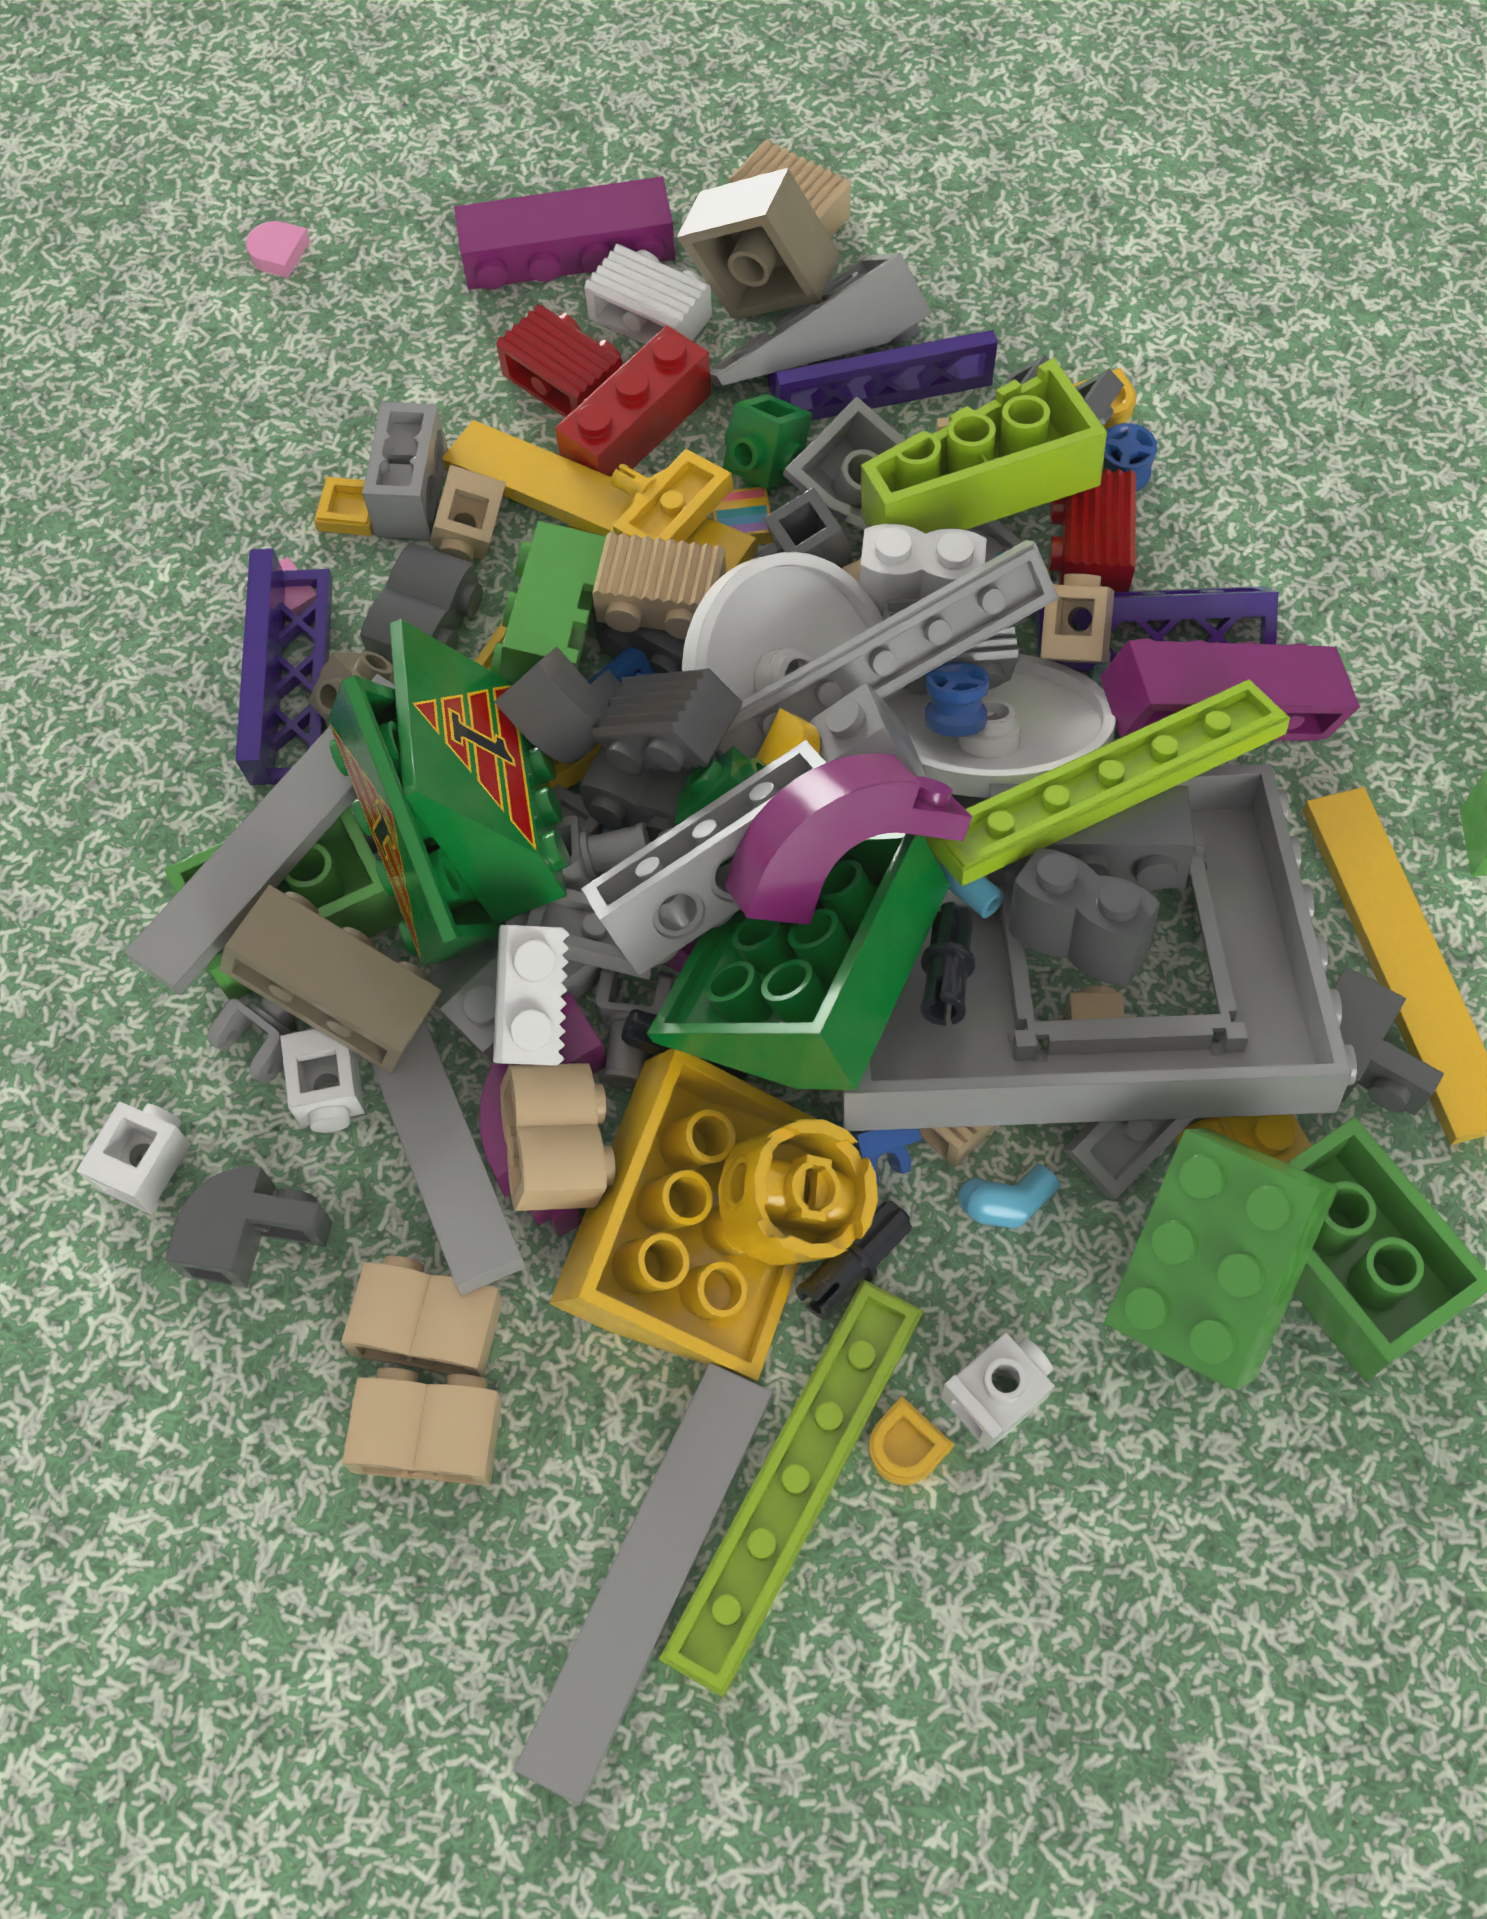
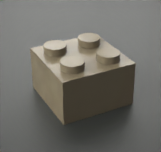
M789 168L700 191L677 236L707 283L711 285V289L733 319H741L820 302L841 256Z

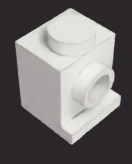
M317 1029L280 1036L288 1108L300 1126L310 1124V1129L319 1133L336 1132L350 1125V1116L365 1114L358 1054ZM328 1081L340 1083L339 1086L320 1089Z
M119 1101L76 1171L96 1190L153 1215L159 1206L157 1202L191 1143L179 1130L182 1121L170 1112L149 1103L141 1111ZM146 1151L145 1155L143 1156L142 1160L136 1168V1160L138 1156L142 1152Z
M1005 1333L957 1376L954 1375L944 1384L940 1398L981 1445L989 1451L1050 1396L1055 1385L1047 1376L1053 1371V1367L1046 1355L1031 1340L1024 1338L1019 1344H1016ZM998 1371L1009 1372L1017 1381V1389L1010 1393L1000 1392L992 1383V1375Z

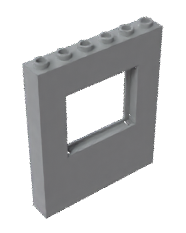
M1271 764L1217 766L1177 785L1188 786L1195 841L1189 878L1219 1014L1035 1021L1025 946L1015 939L1008 930L1014 886H996L1004 892V900L1000 907L987 918H982L968 905H956L957 907H968L972 913L973 923L970 951L975 956L976 962L973 974L967 978L966 1014L963 1020L957 1024H952L950 1020L951 1004H948L946 1026L933 1024L921 1014V1002L924 998L926 973L921 966V957L924 950L930 946L931 926L857 1089L841 1090L843 1128L847 1131L1337 1113L1347 1085H1353L1356 1080V1054L1351 1044H1344L1340 1031L1342 1021L1341 997L1337 989H1329L1326 977L1328 966L1327 944L1323 936L1315 935L1312 923L1314 917L1313 891L1310 885H1302L1299 873L1301 867L1300 842L1297 836L1289 835L1287 827L1289 815L1288 796L1285 789H1277ZM951 795L965 809L988 799ZM1213 1032H1223L1221 1042L1211 1043ZM1048 1038L1047 1048L1037 1050L1036 1039Z

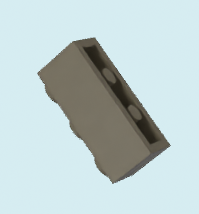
M270 884L224 946L219 969L221 972L389 1074L392 1073L428 1018L442 992L441 989L432 984L431 978L419 967L408 962H395L377 951L372 940L362 932L351 927H343L341 929L320 916L317 908L305 897L294 892H286L284 894Z

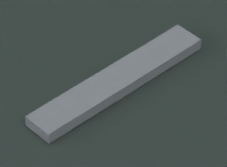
M1025 540L742 700L740 711L715 753L717 759L733 745L749 760L756 758L779 708L810 722L815 716L866 682L883 699L1059 599L1036 542Z
M378 674L371 680L395 689L393 683ZM330 726L124 951L132 963L179 996L224 947L270 884L276 888L357 797L350 777L344 776L339 771L332 758L329 742L335 738Z
M395 946L381 951L382 954L395 962H401ZM425 1021L391 1074L373 1063L371 1065L453 1280L462 1296L526 1268Z
M709 1363L513 1769L514 1772L579 1806L583 1805L772 1400V1391L715 1364Z

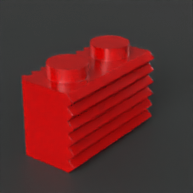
M536 304L534 311H529L526 318L522 317L519 324H514L511 331L506 330L504 337H499L496 343L502 375L564 418L623 366L620 353L610 342L606 340L596 342L581 331L579 325L571 316L565 313L557 316L540 304Z
M1106 469L1102 471L1100 486L1052 501L1050 504L1049 522L1053 525H1060V536H1051L1048 568L1049 571L1059 572L1058 585H1064L1065 574H1087L1101 576V587H1109L1114 591L1130 590L1135 571L1136 473L1132 470L1124 473L1120 469L1115 472Z

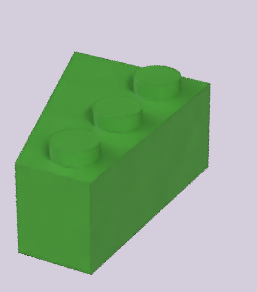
M543 521L537 522L532 543L522 541L520 545L515 576L522 578L518 592L509 591L502 622V626L507 627L503 644L496 643L490 667L492 672L514 684L556 647L563 652L579 671L594 607L592 593L606 536Z

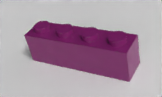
M663 176L454 206L460 253L468 290L478 288L493 290L505 284L533 280L548 282L560 276L587 272L591 274L592 272L596 273L598 265H602L604 258H608L610 251H614L616 244H620L635 252L646 250L652 253L660 262L676 260L673 220Z
M1141 638L1129 640L1100 676L1111 713L1116 718L1115 725L1120 738L1248 679L1290 717L1287 733L1274 740L1316 741L1329 738L1360 708L1336 646H1308L1305 643L1272 645L1257 644L1252 641L1242 643H1207L1204 640L1174 642Z

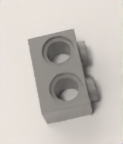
M380 403L362 492L376 537L431 538L445 469L441 458L448 451L437 404Z

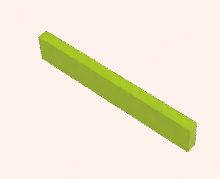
M1248 679L967 808L966 810L972 815V819L964 841L925 836V839L932 852L961 887L1034 853L1036 849H1043L1285 735L1290 717Z
M866 1280L860 1283L659 1657V1661L718 1696L725 1697L923 1316V1310Z

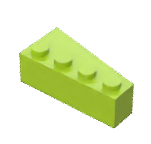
M1052 358L1037 367V376L1025 383L1020 384L1014 379L996 389V398L973 411L969 406H966L949 415V425L931 434L923 430L861 464L862 519L867 527L880 524H899L913 527L925 534L940 529L967 530L1100 486L1107 431L1055 358Z

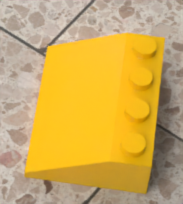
M671 1048L646 1060L611 1146L615 1156L614 1183L606 1188L596 1208L586 1209L549 1304L609 1332L705 1365L712 1363L740 1377L754 1382L758 1381L799 1264L772 1266L750 1257L742 1248L730 1245L725 1240L721 1231L722 1217L719 1210L718 1184L725 1161L728 1159L730 1150L735 1144L764 1131L799 1119L816 1118L696 1056Z

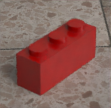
M666 325L555 427L559 455L612 477L616 469L619 470V465L625 464L631 469L636 467L711 396L709 352Z

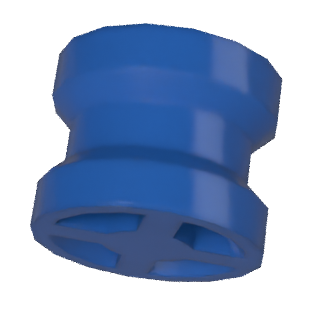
M1122 423L1112 426L1107 430L1102 471L1109 469L1115 472L1120 469L1126 473L1132 470L1136 473V492L1140 491L1147 485L1151 477L1152 464L1156 458L1157 441L1154 435L1145 427L1134 423Z
M963 662L944 663L927 673L926 690L932 699L925 708L924 720L926 726L932 732L949 737H967L982 731L987 724L988 716L986 705L982 703V698L987 695L989 690L990 678L988 673L979 666Z

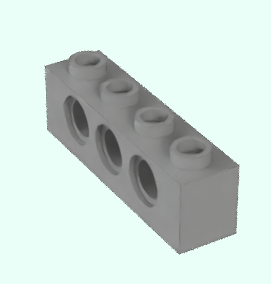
M806 740L581 888L597 917L638 976L655 965L669 961L677 954L679 949L709 929L725 924L732 918L735 912L740 910L738 904L725 888V883L737 847L745 831L760 810L781 789L804 773L826 763ZM733 857L728 864L718 868L722 862ZM673 895H677L672 901L662 905V903L666 899Z

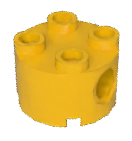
M799 1119L764 1131L735 1144L730 1150L728 1159L725 1161L718 1184L719 1210L722 1217L721 1231L725 1240L734 1247L742 1248L750 1257L772 1266L797 1265L832 1258L847 1251L844 1249L850 1247L854 1240L861 1239L871 1227L878 1203L876 1173L869 1157L861 1158L859 1151L852 1145L858 1141L846 1129L824 1119Z

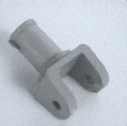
M575 815L563 818L562 822L556 824V829L565 843L570 858V866L563 869L565 887L583 892L581 888L598 878L600 873L609 871L651 843L648 830H646L644 822L637 823L635 826L592 836L588 830H582L579 820Z
M602 968L596 994V1006L601 1023L611 1031L605 1069L602 1072L601 1079L603 1083L612 1087L634 1089L645 1062L646 1051L629 1046L621 1039L623 1025L628 1014L633 1009H639L657 1016L674 985V975L660 973L652 1007L616 1003L618 974L616 971Z
M262 997L258 1004L251 1001L249 1005L237 999H230L210 1027L208 1042L215 1048L226 1051L253 1023H256L269 1035L253 1058L249 1067V1074L259 1083L266 1084L284 1067L280 1036L293 1033L289 1026L296 1016Z

